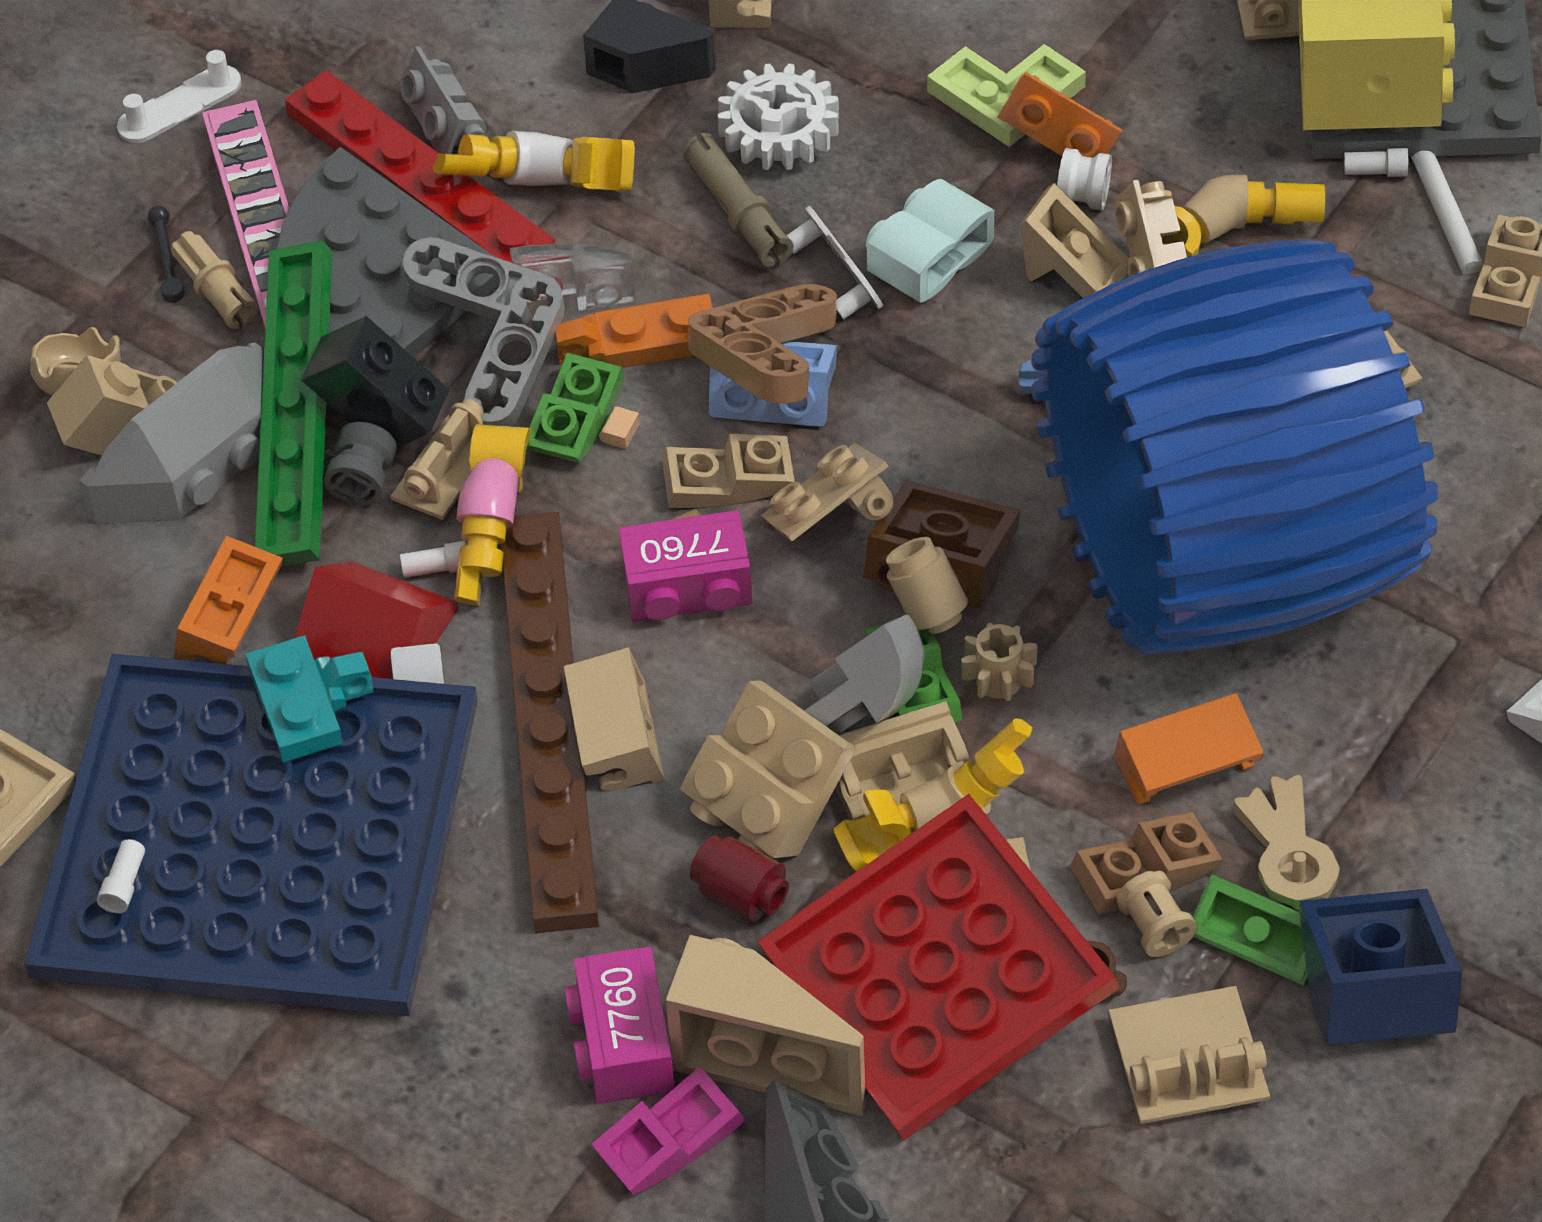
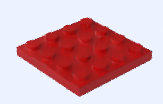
M970 794L964 796L757 941L772 965L864 1036L865 1090L903 1141L1120 988L1114 974Z

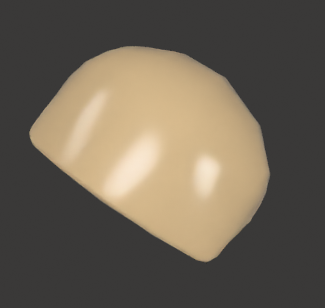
M94 327L88 328L80 336L69 333L44 336L31 349L30 371L32 378L41 390L53 396L86 355L109 362H120V339L116 335L112 336L108 344L101 338Z

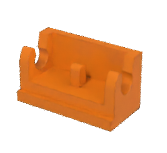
M226 536L177 628L174 659L195 661L196 657L201 655L211 660L212 663L230 664L231 657L234 658L282 565L283 558Z
M1237 693L1120 731L1113 758L1117 767H1120L1133 798L1140 805L1151 801L1150 797L1157 795V792L1238 764L1242 770L1254 767V762L1262 760L1264 751Z

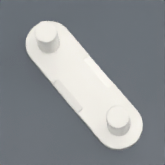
M212 50L206 55L208 69L184 81L183 85L156 99L152 98L143 103L142 97L138 94L127 95L123 99L125 114L117 122L119 136L130 143H142L158 136L234 95L241 87L239 72L235 68L227 66L223 51Z
M810 205L806 207L805 211L810 219L787 234L794 245L792 253H797L822 236L850 271L858 285L837 299L836 311L844 320L870 301H872L877 309L883 307L872 286Z

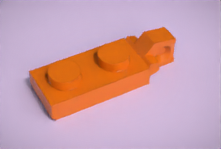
M708 293L595 312V314L591 313L578 319L560 323L554 337L560 365L563 364L567 353L621 366L622 368L692 357L694 355L688 351V318L692 314L713 308L710 295Z

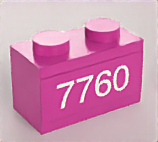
M739 510L618 527L622 567L632 622L648 619L664 620L675 615L709 610L725 611L736 606L753 604L750 563Z
M652 947L575 958L574 967L577 984L564 986L570 1025L583 1023L586 1040L574 1041L579 1080H593L597 1104L672 1091L675 1088L672 1057Z

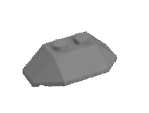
M254 342L247 344L246 347L234 346L220 349L130 419L104 450L97 467L89 468L79 480L88 518L96 524L181 520L198 505L205 504L211 500L218 489L242 470L252 467L259 460L264 367L263 348Z

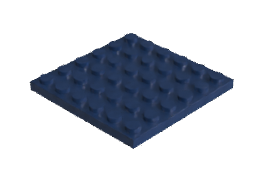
M111 654L24 965L28 978L410 1016L478 703L476 687L371 677L373 693L345 701V707L334 712L340 727L343 744L282 762L248 666ZM123 840H135L145 847V854L133 883L134 892L129 906L123 913L106 911L96 901L103 880L109 876L121 842Z

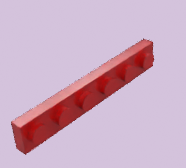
M327 70L285 99L287 115L333 150L336 151L340 147L494 257L536 271L557 255L555 239L472 177L436 174L432 167L438 152Z

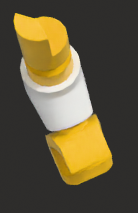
M510 131L506 136H494L490 141L485 135L465 134L460 140L458 155L438 153L432 168L439 175L484 177L489 172L491 177L503 178L508 185L546 186L570 183L578 188L630 191L633 183L635 146L633 140L579 137L571 140L526 131Z

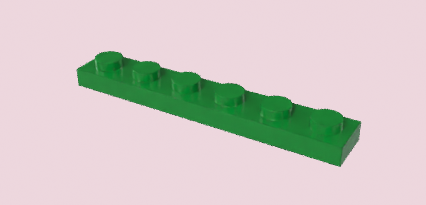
M323 240L269 250L255 547L282 557L281 567L320 560L326 402L305 385L301 379L321 336L329 333L332 251Z

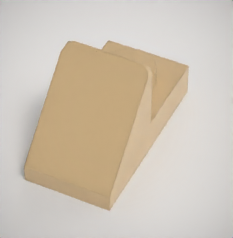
M1055 183L1047 187L1020 223L1026 273L1030 282L1054 269L1082 298H1085L1111 284L1123 280L1128 273L1129 258Z

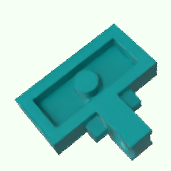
M304 635L245 653L248 669L282 762L343 744L340 727L334 712L345 707V701L373 693L371 673L363 652L333 657L331 660L329 657H320L314 661Z

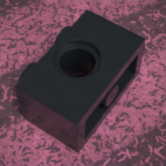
M367 316L321 336L301 379L305 385L348 422L371 423L386 430L396 441L397 448L431 433L450 390Z

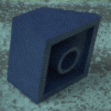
M1428 889L1300 901L1299 915L1310 1000L1327 1045L1356 1044L1364 1041L1423 1037L1426 1035L1456 1032L1463 970Z

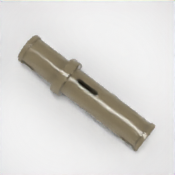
M700 133L701 140L707 146L706 150L696 135L691 137L683 147V158L692 166L727 213L728 224L731 230L739 238L747 240L758 255L760 262L766 267L775 266V261L768 253L769 250L776 257L779 264L784 263L792 254L794 245L792 240L785 235L773 219L771 205L762 196L754 194L711 134Z

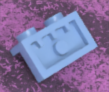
M793 341L781 343L809 363L808 395L803 400L788 404L764 401L710 366L709 415L714 418L817 427L824 426L827 420L828 390L836 368L837 345Z

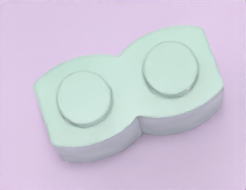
M937 179L924 188H918L908 197L903 211L893 214L886 220L877 222L870 230L866 239L867 271L918 302H925L939 293L952 279L957 270H961L973 263L994 239V209L943 179Z

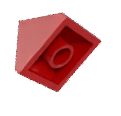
M353 561L315 567L294 638L305 635L314 661L320 657H329L331 660L333 657L363 652L371 677L393 679L391 649L436 644L458 611V602Z

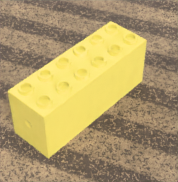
M1298 0L1303 130L1441 126L1442 103H1453L1452 68H1443V66H1450V58L1455 56L1454 23H1447V21L1452 20V0Z

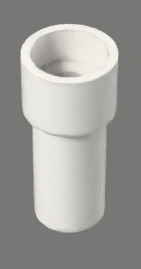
M1387 148V151L1344 152V175L1387 174V177H1408V148Z
M466 540L444 544L445 547L400 554L404 578L449 571V574L456 573L460 547L467 546Z
M123 840L121 842L109 876L104 878L96 899L98 905L104 910L112 913H123L127 910L134 892L133 883L145 854V847L135 840Z

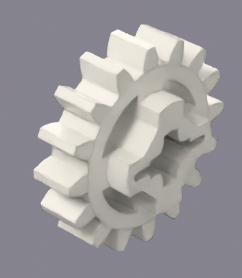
M788 63L783 72H775L771 64H765L764 74L757 76L750 70H746L743 72L744 84L730 81L727 84V96H722L718 99L719 137H725L726 150L733 152L741 149V162L745 164L751 162L756 157L762 159V168L764 170H769L774 161H782L785 169L790 170L793 167V159L798 157L810 164L814 162V148L828 152L830 149V137L838 136L839 100L838 96H831L830 82L823 81L816 84L815 71L811 69L804 72L801 76L796 75L794 64Z

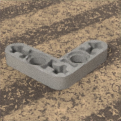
M433 237L418 239L410 244L403 257L406 278L413 291L422 296L497 321L466 389L464 399L474 400L483 409L481 400L491 401L498 388L496 376L504 380L501 388V397L505 407L495 406L490 414L484 413L483 410L481 418L483 425L512 427L521 414L554 340L555 332L563 320L565 305L561 287L555 279L546 274L443 239ZM433 258H439L443 271L432 269L428 276H422L419 263L429 265ZM450 274L457 276L455 287H452ZM478 274H493L500 280L499 288L490 296L478 297L468 290L469 282ZM540 294H545L550 307L539 306L532 319L533 330L526 326L530 315L526 300L536 301ZM514 341L524 342L532 349L527 361L513 366L507 365L500 360L499 353L503 346Z

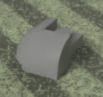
M909 614L882 625L836 657L835 664L810 680L808 683L819 698V701L804 711L826 727L834 725L840 734L887 720L896 714L914 695L921 681L925 650L917 627Z

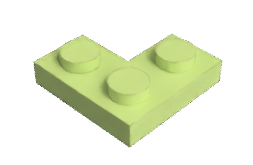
M1044 44L1006 74L965 46L927 76V92L1010 147L1025 134L997 118L1010 97L1021 75L1024 72L1032 76L1035 75L1040 78V81L1071 99L1085 88L1086 71Z

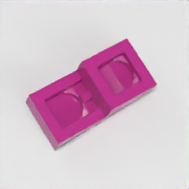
M700 1066L651 1109L641 1101L591 1145L630 1192L635 1195L670 1177L709 1151L746 1122V1119Z

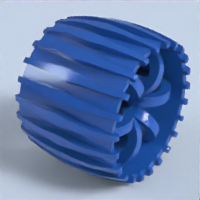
M1314 239L1267 242L1216 250L1179 259L1118 281L1075 302L1043 322V327L1035 335V342L1040 348L1032 353L1031 365L1035 370L1043 371V378L1032 384V396L1036 401H1045L1047 412L1046 418L1036 422L1039 437H1051L1056 460L1045 464L1047 477L1060 476L1068 504L1058 507L1057 511L1060 520L1071 518L1074 520L1082 543L1073 546L1072 552L1077 562L1090 561L1097 578L1092 579L1088 583V588L1094 598L1098 599L1107 596L1112 605L1105 611V618L1111 627H1125L1122 629L1121 638L1128 646L1136 647L1140 653L1150 655L1217 648L1258 640L1300 628L1355 606L1390 588L1419 570L1421 563L1426 561L1432 552V546L1427 540L1437 533L1438 523L1435 516L1427 515V506L1438 500V486L1432 481L1425 482L1423 463L1433 459L1434 452L1431 442L1419 443L1413 416L1425 412L1422 399L1418 398L1409 401L1400 374L1401 370L1411 365L1406 352L1393 355L1384 331L1393 326V321L1388 311L1374 312L1367 300L1374 292L1372 283L1365 276L1352 277L1350 272L1355 267L1354 260L1347 253H1337L1335 245L1331 242Z

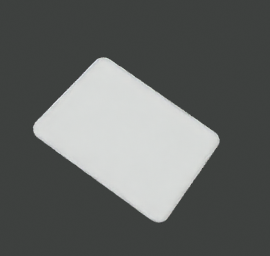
M438 644L391 649L393 679L444 684L441 652Z

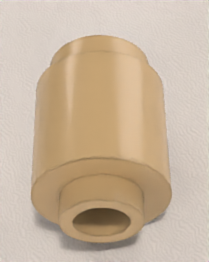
M920 537L908 541L894 549L887 556L886 562L890 568L887 578L905 614H909L917 630L927 629L929 633L936 634L950 629L962 619L961 611L967 606L968 599L943 549L934 547L929 537Z

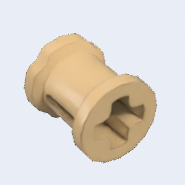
M1147 871L1135 876L1123 886L1116 896V905L1124 915H1131L1143 935L1141 945L1151 957H1162L1176 952L1185 946L1197 931V923L1193 917L1187 912H1181L1169 892L1171 882L1163 871ZM1146 892L1149 893L1147 897L1144 896Z

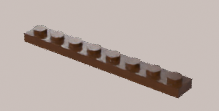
M559 512L514 516L513 526L506 528L505 542L501 546L504 552L503 570L535 933L599 927L585 774L581 763L564 666L573 664L574 659Z

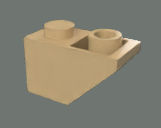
M86 355L48 400L47 405L64 445L102 456L104 450L130 419L177 382L167 376L158 377L132 369L122 362H109Z

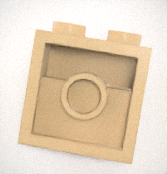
M749 681L721 735H708L680 790L693 799L690 811L702 821L719 827L726 823L740 833L739 841L770 858L799 856L856 747L763 681Z

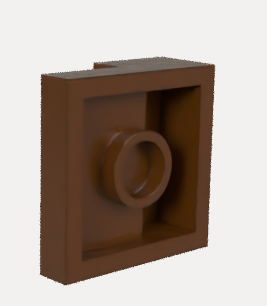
M905 480L893 498V507L890 513L880 519L868 535L863 578L875 580L884 590L894 592L887 578V573L890 570L886 562L887 556L894 549L908 541L920 537H929L934 547L943 549L968 599L967 606L980 608L997 580L1000 558L1018 530L1020 510Z

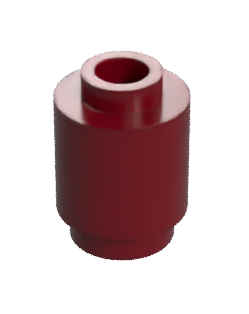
M716 835L709 837L701 845L691 864L690 879L699 884V890L702 894L751 921H758L766 914L769 916L774 915L783 905L789 891V883L785 880L786 868L782 863L734 837H727L725 839Z

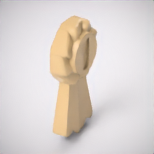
M1295 775L1287 781L1279 777H1272L1270 780V792L1275 810L1268 802L1262 790L1256 787L1252 790L1249 797H1237L1234 799L1233 812L1266 847L1258 864V877L1268 893L1269 899L1291 905L1293 909L1299 910L1300 901L1329 898L1337 883L1340 869L1329 846L1306 836L1302 777Z

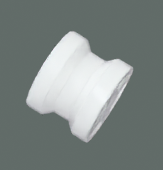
M1065 148L1060 164L1057 186L1073 202H1085L1090 209L1103 211L1110 184L1112 155L1099 153L1092 158L1082 156L1077 149Z

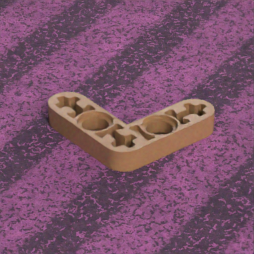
M803 284L697 312L688 318V351L764 401L777 404L798 402L805 399L808 395L809 363L781 343L833 328L836 324L837 294L826 286Z

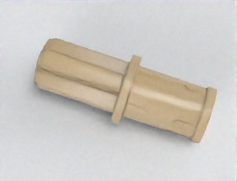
M191 231L182 233L180 238L172 243L171 251L172 255L194 281L193 291L200 298L208 299L230 329H239V323L234 318V315H236L243 326L248 325L257 315L259 307L257 302L250 297L235 279L234 267L228 261L220 260L200 235H194Z

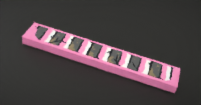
M257 100L205 111L202 112V116L265 330L269 250L277 248L282 224L289 211V205Z

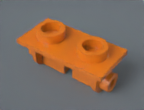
M1027 72L1021 75L997 118L1063 156L1065 148L1077 149L1082 156L1092 158L1099 153L1108 154L1122 133V129L1112 124V121L1109 119L1105 120L1040 81L1039 77L1032 76Z

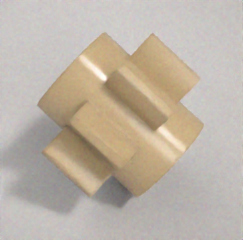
M987 623V627L978 634L977 638L974 636L965 637V657L961 659V678L968 681L976 679L978 697L988 696L995 699L1004 698L1006 701H1010L1012 695L1020 689L1021 685L1032 688L1034 685L1033 666L1037 665L1036 643L1023 644L1019 626L1016 625L1012 628L1007 625Z

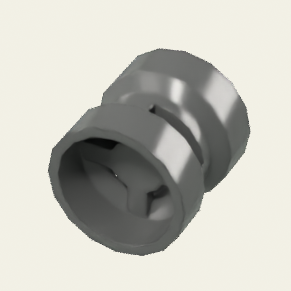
M353 422L343 426L335 444L337 456L331 459L324 477L325 487L330 494L352 505H372L379 501L386 483L384 471L390 468L397 449L396 441L391 434L371 423Z

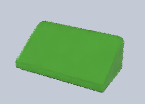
M1211 874L1193 915V919L1197 923V931L1193 937L1305 986L1308 977L1299 912Z

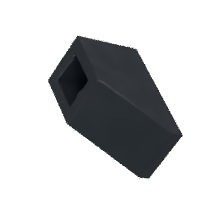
M612 0L583 34L587 74L632 93L709 78L715 71L712 30L704 28L696 22L687 21L659 10L645 2L637 0Z

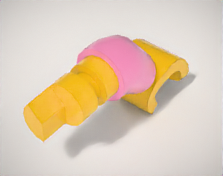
M476 424L474 427L469 457L471 472L461 487L456 520L462 523L461 538L467 541V546H462L459 550L454 600L459 603L479 606L482 577H496L502 573L504 552L497 549V544L505 542L506 528L513 526L517 492H521L523 489L521 476L525 464L527 444L530 442L531 428Z

